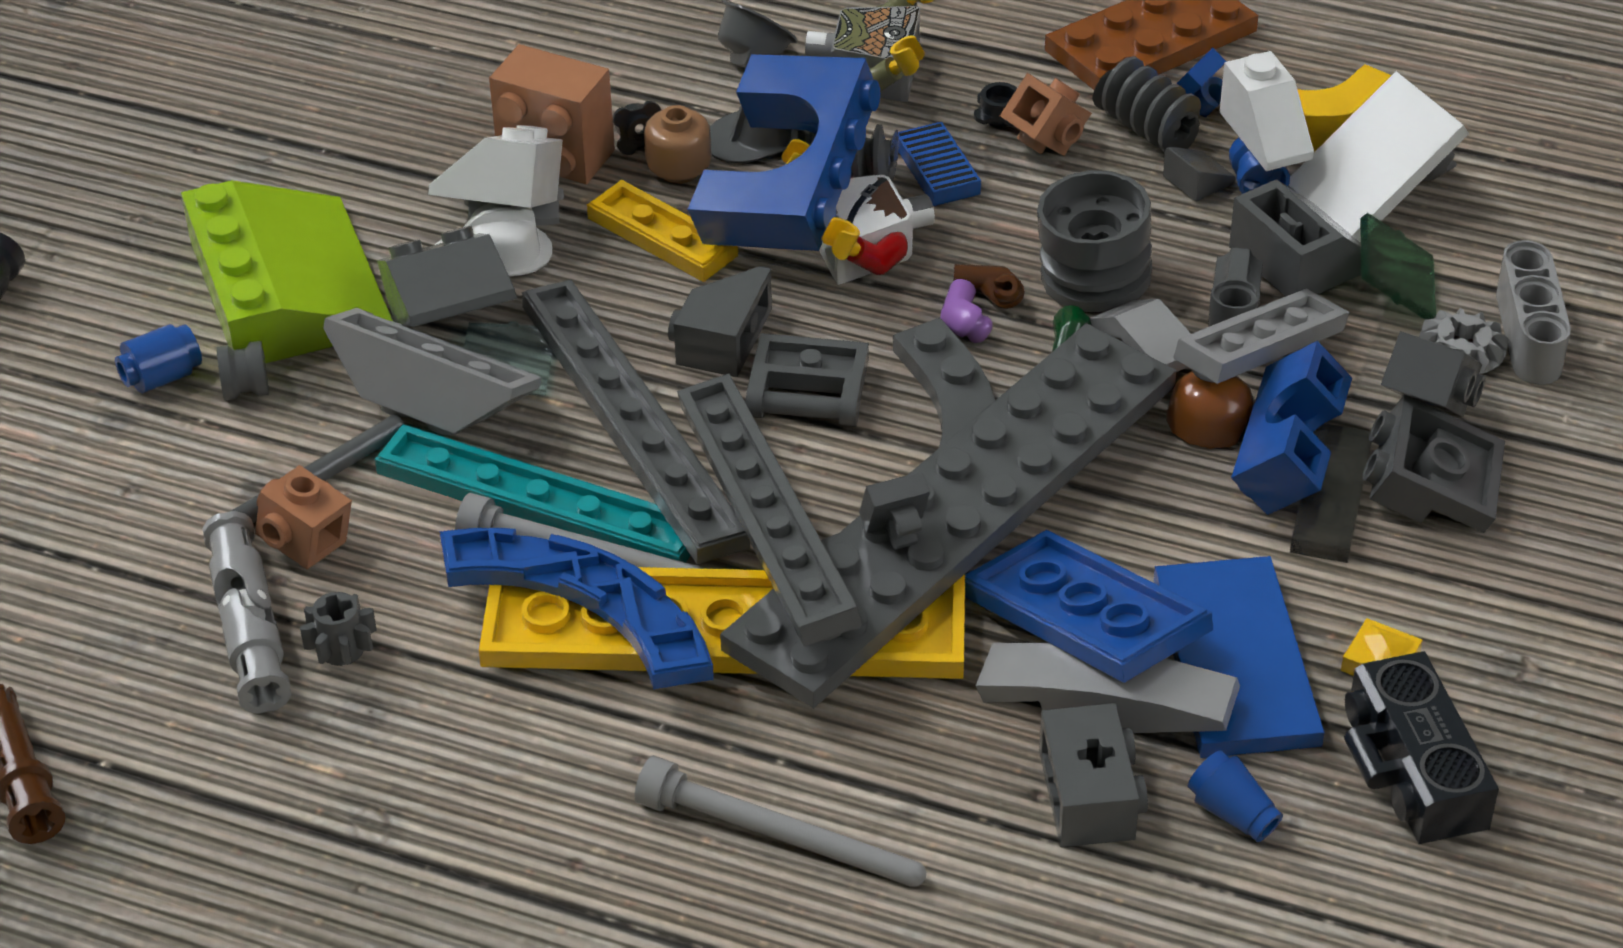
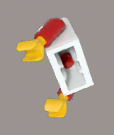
M799 139L791 140L781 155L783 162L786 164L792 162L802 155L810 145ZM885 175L851 177L849 186L841 192L836 205V217L832 218L821 238L822 245L819 250L837 285L871 273L884 275L896 264L908 260L912 255L913 229L934 224L935 214L932 201L927 194L902 199L890 177Z

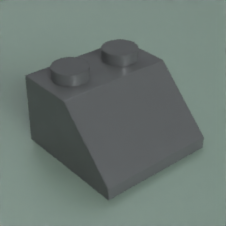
M472 226L441 233L443 243L422 248L420 239L389 247L391 257L377 260L392 319L394 322L414 327L517 299L515 288L490 234H474Z

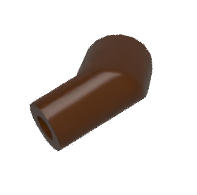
M954 265L953 281L963 279L971 282L976 292H981L999 308H1013L1024 297L1023 284L1005 266Z

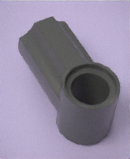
M1232 247L1227 254L1217 257L1213 288L1210 295L1208 327L1259 307L1263 261L1254 257L1250 249Z

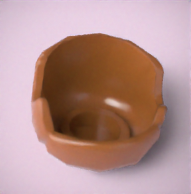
M1191 371L1176 383L1170 397L1166 421L1172 433L1189 444L1209 449L1231 447L1238 443L1244 428L1248 425L1255 402L1250 386L1238 376L1217 384L1202 380Z

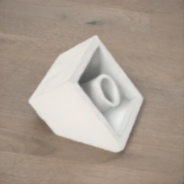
M517 125L516 128L503 127L502 135L484 138L431 182L428 195L528 208L555 202L558 195L563 140L547 138V128Z

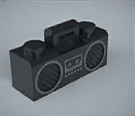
M1422 651L1367 662L1356 667L1351 692L1345 694V710L1353 728L1346 732L1344 740L1367 786L1370 789L1392 786L1391 799L1395 814L1400 821H1407L1418 844L1490 830L1499 788L1426 652Z

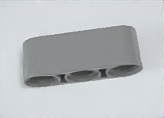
M1515 241L1508 244L1504 249L1496 290V299L1504 334L1508 337L1507 347L1515 374L1522 380L1531 384H1550L1558 380L1562 375L1571 327L1550 250L1535 241Z

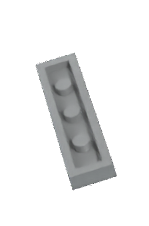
M1306 288L1179 338L1173 358L1191 368L1198 378L1218 384L1297 351L1315 341H1321L1344 331L1350 312Z

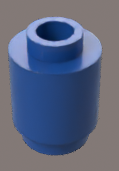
M168 324L124 341L120 344L121 355L115 357L116 369L126 387L134 385L141 394L192 374V368L202 364L199 344L193 332L186 324L176 328L172 324Z

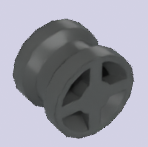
M262 341L250 342L245 349L234 350L228 345L217 347L219 376L225 401L235 400L240 393L253 392L257 396L269 395Z

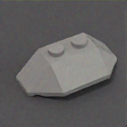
M359 308L326 317L323 329L361 398L381 405V410L386 414L412 417L427 423L429 430L438 434L456 435L463 429L485 421L540 388L542 378L540 376L397 322L377 317Z

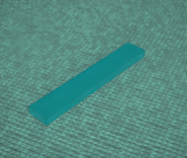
M405 424L399 428L375 458L377 474L460 501L468 493H474L492 498L496 506L503 508V514L685 563L691 556L655 503Z

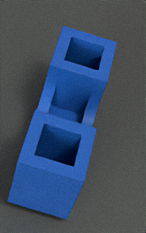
M1318 341L1266 366L1231 479L1238 485L1241 492L1250 497L1267 515L1321 491L1331 451L1313 432L1329 420L1342 415L1352 377Z

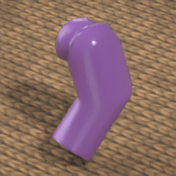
M956 279L949 287L940 318L955 335L959 337L967 336L973 343L983 342L992 330V321L988 316L982 315L980 307L972 303L976 294L974 285L967 280Z

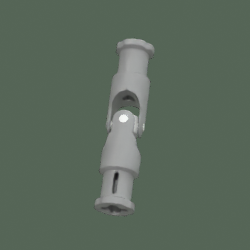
M242 512L218 513L206 521L202 530L205 546L212 551L213 557L210 560L209 570L222 621L229 663L232 670L239 676L240 682L237 685L239 705L246 711L256 714L275 711L284 706L291 698L290 681L288 676L282 672L280 666L283 661L284 652L277 622L274 619L271 607L269 587L262 558L252 545V541L255 538L253 522L249 516Z

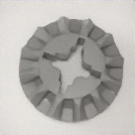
M1462 308L1454 315L1439 310L1435 319L1424 320L1419 335L1420 338L1465 352L1482 364L1479 374L1494 370L1503 362L1506 356L1508 337L1501 334V324L1499 322H1486L1483 312L1473 316L1466 314ZM1473 339V343H1469L1467 340Z

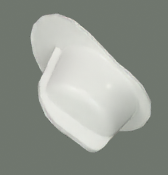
M496 203L484 204L474 211L464 226H472L474 234H490L509 277L536 272L546 266L552 257V242L544 232L536 227L532 208Z

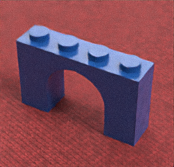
M751 54L736 90L749 126L751 128L806 130L815 133V139L798 158L773 170L762 172L703 170L687 210L702 244L819 251L822 245L821 238L831 219L836 217V205L841 192L849 186L851 166L857 150H861L864 146L866 126L871 113L878 109L881 95L880 85L877 80L873 79L866 58Z

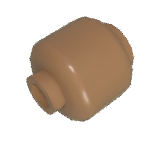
M673 105L655 113L646 122L644 131L645 158L649 169L658 177L673 184H683L694 180L703 173V170L709 167L712 156L711 130L707 119L699 112L685 106Z

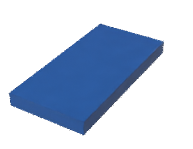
M1047 529L965 574V598L1123 683L1213 630L1211 611Z
M1271 556L1155 566L1153 580L1155 584L1212 612L1213 630L1173 654L1174 660L1237 677L1240 684L1226 731H1193L1200 758H1208L1219 750L1230 756L1322 747L1325 732Z

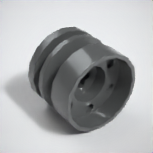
M1089 170L1069 174L1052 183L1040 196L1037 217L1038 234L1042 244L1040 249V261L1042 263L1041 280L1046 293L1060 305L1078 306L1084 312H1106L1132 300H1138L1150 286L1152 277V244L1150 242L1151 201L1145 188L1131 177L1113 171Z

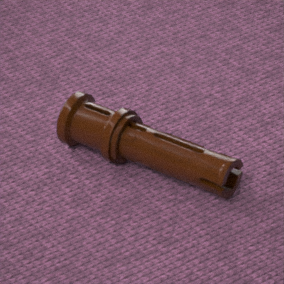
M0 684V801L7 805L9 810L7 828L12 838L24 844L41 843L53 838L61 831L65 823V812L60 802L52 797L53 777L51 771L46 764L40 762L35 757L24 719L19 710L15 691L10 686L5 691L4 684Z

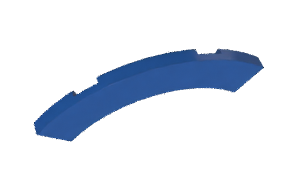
M467 528L439 531L448 587L465 585L518 586L540 590L575 602L602 617L629 641L640 656L649 674L653 689L714 680L713 664L706 643L689 614L680 610L666 595L665 588L640 568L617 555L591 544L551 534L548 540L516 535V529Z

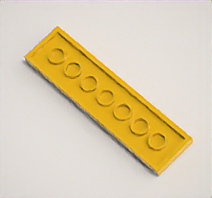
M638 567L665 588L666 595L681 611L687 612L692 618L706 643L713 664V673L758 674L721 651L720 634L774 589L765 570ZM965 575L957 580L851 676L964 679ZM489 585L479 644L481 667L647 671L640 656L629 641L614 626L589 609L563 597L540 590L518 586Z

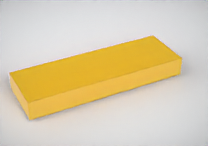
M620 180L587 204L589 220L702 282L708 280L738 257V246L702 244L689 215L624 180Z

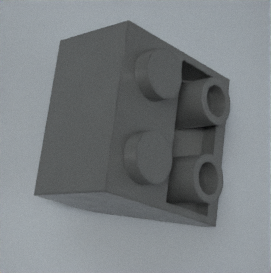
M1277 179L1234 197L1229 247L1250 249L1254 257L1263 261L1262 276L1285 297L1306 288L1316 294H1320L1379 267L1380 259L1317 205Z

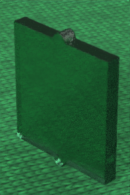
M1367 212L1360 218L1362 279L1389 296L1396 305H1403L1424 320L1434 319L1436 317L1433 255L1404 237L1400 230L1395 231Z

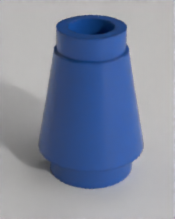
M1222 750L1214 752L1202 762L1188 782L1187 787L1196 795L1194 800L1196 804L1246 835H1250L1256 842H1261L1268 837L1283 818V814L1275 807V804L1238 756L1229 758Z

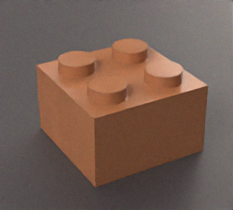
M518 44L489 77L495 136L502 135L503 127L516 128L517 125L547 128V138L563 140L559 177L587 185L615 151L608 68Z

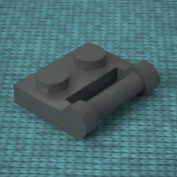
M760 333L745 400L753 418H763L765 413L835 419L839 420L840 426L856 427L869 361V343ZM768 388L841 394V398L768 391Z

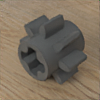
M344 592L327 593L318 598L313 607L306 606L304 608L306 624L300 627L303 647L306 650L316 648L320 664L327 662L336 666L348 665L358 660L364 651H372L371 634L377 631L373 608L360 610L357 594L351 596Z

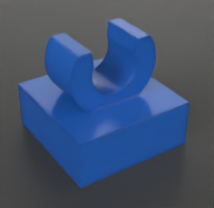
M1214 48L1203 56L1176 83L1185 89L1186 94L1192 93L1200 99V115L1205 118L1221 102L1223 80L1213 75L1224 65V62H1227Z

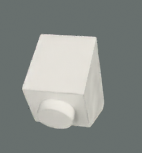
M1271 51L1224 62L1220 113L1265 171L1312 160L1314 149L1295 79Z

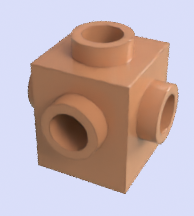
M1027 73L1000 116L1021 131L1017 139L1036 152L1042 154L1045 148L1049 147L1065 156L1071 145L1080 138L1084 125L1092 113L1076 103L1080 93L1062 81L1054 78L1049 86Z
M299 465L280 479L269 481L260 491L257 498L258 513L255 534L262 538L270 547L278 549L308 570L346 542L352 500L333 488L328 482L321 480Z

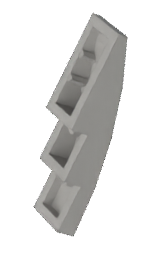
M992 643L975 685L983 703L1039 701L1043 710L1116 703L1121 727H1130L1133 733L1226 731L1240 688L1237 677L1169 659L1160 661L1123 683L1050 643Z

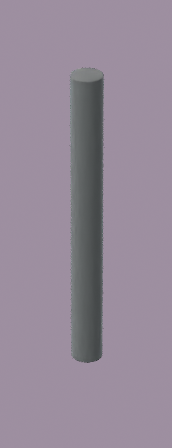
M393 414L304 468L321 480L326 481L385 446L404 422L398 415ZM259 494L231 511L245 513L252 519L253 524L256 523L258 513L257 498Z

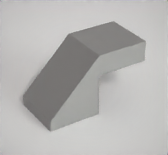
M1160 298L1132 300L1090 318L1093 327L1114 338H1122L1124 343L1177 370L1176 372L1188 367L1173 357L1178 339L1191 333Z

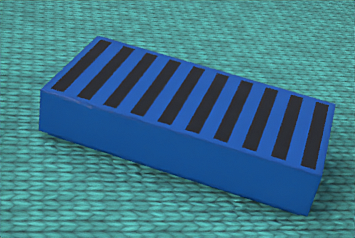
M943 122L898 132V152L924 193L930 197L933 206L981 194V179Z

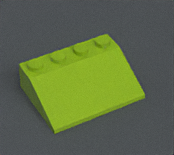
M234 180L218 184H206L197 189L181 192L190 242L228 346L232 349H245L250 342L262 341L265 363H270L333 347L323 329L326 317L359 308L377 317L393 321L341 197Z

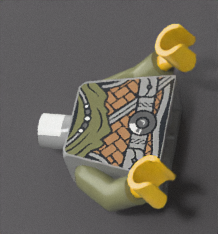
M888 0L885 4L876 7L844 8L840 10L835 33L807 32L805 56L866 58L873 79L877 80L880 85V98L908 102L914 73L919 68V61L925 56V52L920 45V6H917V2L920 1L926 4L934 0Z

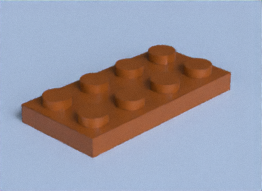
M1125 0L1046 34L1045 51L1094 90L1100 78L1127 57H1137L1143 61L1144 66L1149 65L1157 70L1158 75L1207 54L1212 48L1216 50L1256 32L1259 15L1239 0Z

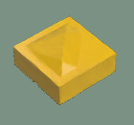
M1366 618L1343 656L1341 671L1354 676L1355 668L1363 663L1421 652L1423 640Z

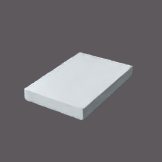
M1396 71L1314 152L1312 160L1305 161L1290 176L1289 188L1313 202L1361 242L1469 132L1461 122Z

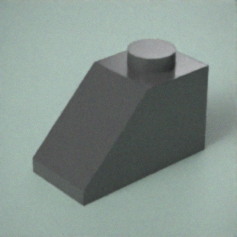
M759 266L691 290L682 309H675L669 322L668 338L670 341L675 342L676 365L723 375L729 373L730 376L738 377L772 310L771 268Z

